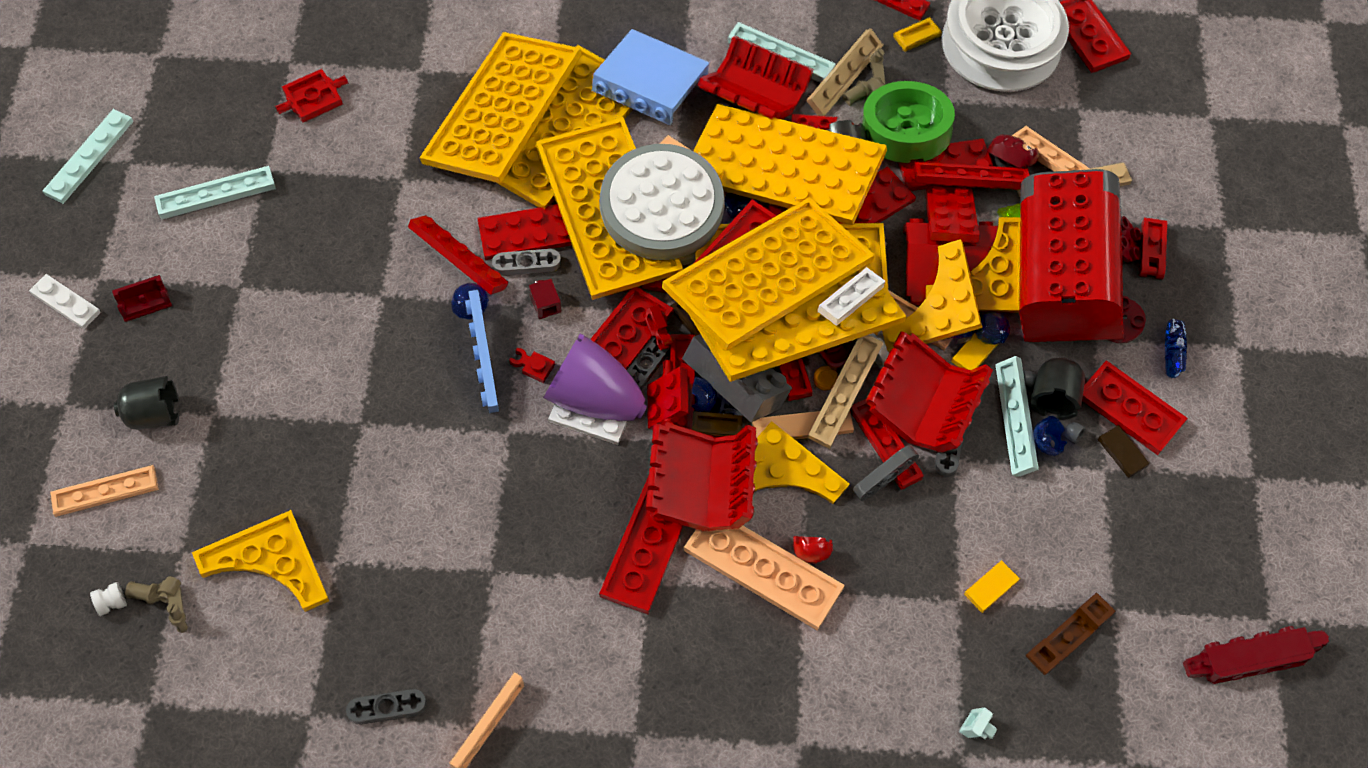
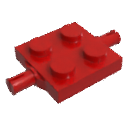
M323 69L317 70L282 86L287 101L275 106L279 115L289 110L294 111L302 123L343 105L337 88L349 84L345 75L332 80L325 74Z
M671 360L663 361L662 377L647 385L648 429L653 430L654 425H663L665 422L675 425L681 417L688 414L687 369L680 366L673 370V361Z

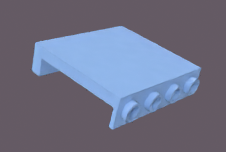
M631 29L594 72L592 91L671 125L675 110L699 82L700 77L708 75L709 62Z

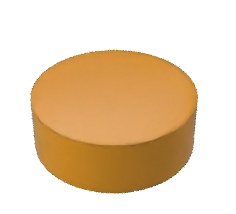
M822 366L814 373V384L821 390H831L838 378V373L829 366Z

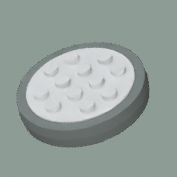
M672 144L646 145L620 157L606 173L602 182L599 199L603 223L613 240L630 253L652 260H671L685 257L706 245L719 228L725 203L722 183L713 166L696 152Z

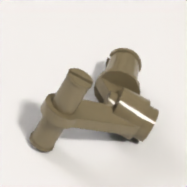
M878 48L875 50V53L870 58L869 66L872 68L873 77L868 81H858L855 87L843 93L842 98L849 106L864 96L868 97L879 87L886 85L883 68L884 51Z
M167 577L162 583H152L151 585L135 583L133 581L127 584L125 589L126 598L144 600L151 605L159 600L169 603L167 611L169 612L170 623L176 626L178 632L184 633L187 631L188 626L183 608L181 582L178 579Z

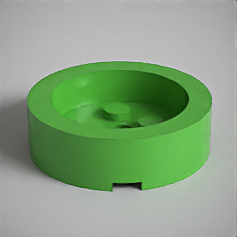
M899 81L883 85L868 96L864 104L862 124L865 127L867 141L887 146L884 158L902 163H910V160L914 159L927 161L940 155L949 146L952 138L955 110L950 99L939 89L920 82Z

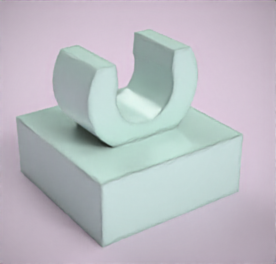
M986 708L971 710L959 732L968 738L982 737L986 739L988 736L992 739L997 731L992 724L988 723L993 714Z

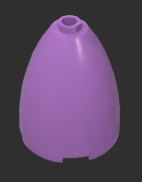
M581 333L543 397L571 412L601 420L634 421L636 417L640 419L647 408V405L644 404L646 399L622 364L604 348Z

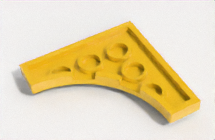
M999 217L994 244L986 258L971 271L970 276L979 312L1019 313L1020 218ZM926 285V298L933 285Z
M961 239L938 246L939 266L936 280L927 298L918 309L907 317L904 323L882 330L889 353L901 331L907 334L913 333L925 344L982 328L964 245Z
M771 421L757 437L758 444L755 450L757 466L753 481L755 483V491L767 487L768 489L787 486L799 487L805 491L817 494L834 504L849 487V483L774 422Z
M291 510L192 552L202 578L228 571L255 572L271 577L288 588L300 602L304 612L329 602Z

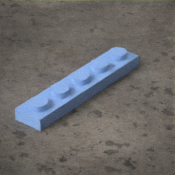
M478 290L468 291L470 300H465L467 315L472 314L473 322L469 323L471 337H476L477 345L473 346L475 360H480L481 368L477 369L479 383H484L485 391L481 392L483 407L488 406L489 413L498 412L499 408Z

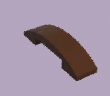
M1096 592L1053 633L1029 651L1026 657L1045 676L1099 629L1116 611Z

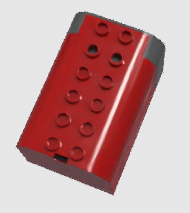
M1102 169L1042 172L1032 174L1021 182L1019 316L1024 341L1124 339L1120 181L1113 172Z

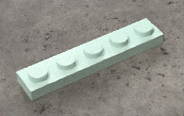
M739 22L728 36V43H731L733 36H738L813 68L814 71L811 78L819 82L826 78L836 64Z
M113 109L44 188V195L64 204L134 122L132 117Z
M266 166L154 196L158 215L162 220L274 190L276 187L270 167Z
M1014 356L995 365L1011 472L1013 476L1017 477L1039 470L1022 361L1021 358Z

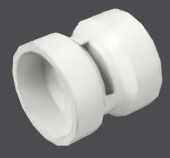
M118 582L110 584L105 591L98 589L90 593L93 605L99 616L108 614L110 608L120 609L127 606L123 590Z

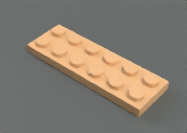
M745 526L739 529L714 531L696 529L684 546L686 553L817 631L845 586Z

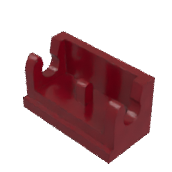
M160 275L112 290L113 296L118 303V310L125 322L172 306L167 288Z

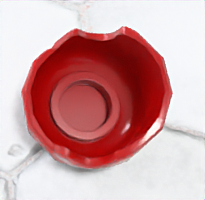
M793 536L795 555L806 563L816 564L827 560L833 551L832 540L828 542L825 538Z

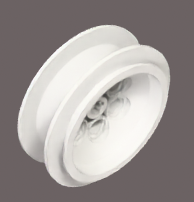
M952 0L942 33V47L948 62L955 71L973 84L995 91H1021L1042 83L1055 71L1068 37V18L1058 0Z

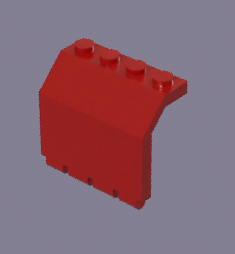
M733 36L726 57L716 72L700 77L698 86L700 89L717 94V96L732 103L736 102L739 106L753 112L756 111L758 114L771 120L773 118L783 119L792 114L807 90L814 69L738 36Z
M916 218L909 219V222L903 224V234L907 236L905 296H910L911 304L920 306L926 299V285H934L939 266L938 246L952 241L930 240L929 223H923L924 219ZM991 221L979 222L980 236L978 243L963 242L970 273L986 258L994 244L998 226H993Z
M901 331L884 363V367H882L874 383L875 386L872 387L865 402L871 407L869 411L908 443L942 453L958 448L963 442V434L972 422L971 417L981 402L980 397L984 389L990 383L989 378L993 369L987 364L972 370L950 365L915 334H907Z
M665 422L663 425L656 424L653 426L652 443L654 445L651 446L650 466L652 467L649 469L648 489L650 490L647 491L646 510L653 512V517L701 531L739 529L752 519L754 514L752 499L755 492V483L753 481L757 466L755 450L758 444L756 427L747 425L736 435L713 437Z

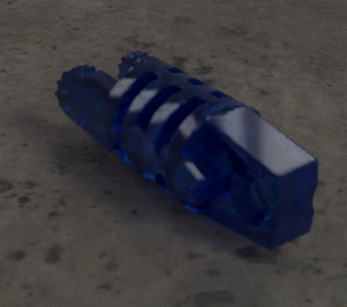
M1171 319L1167 322L1165 333V371L1169 378L1175 379L1180 375L1179 373L1186 370L1187 333L1184 321Z

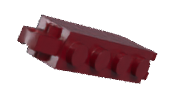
M1288 626L1274 634L1264 631L1250 639L1240 636L1229 640V643L1220 645L1218 641L1206 644L1204 650L1199 655L1186 659L1183 662V666L1188 678L1206 677L1207 681L1212 684L1229 682L1304 666L1307 661L1313 658L1315 651H1320L1323 646L1328 644L1329 636L1322 630L1307 632L1305 627L1295 629L1294 626Z

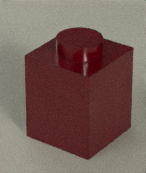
M552 278L539 280L529 285L530 298L538 319L562 313L561 302Z

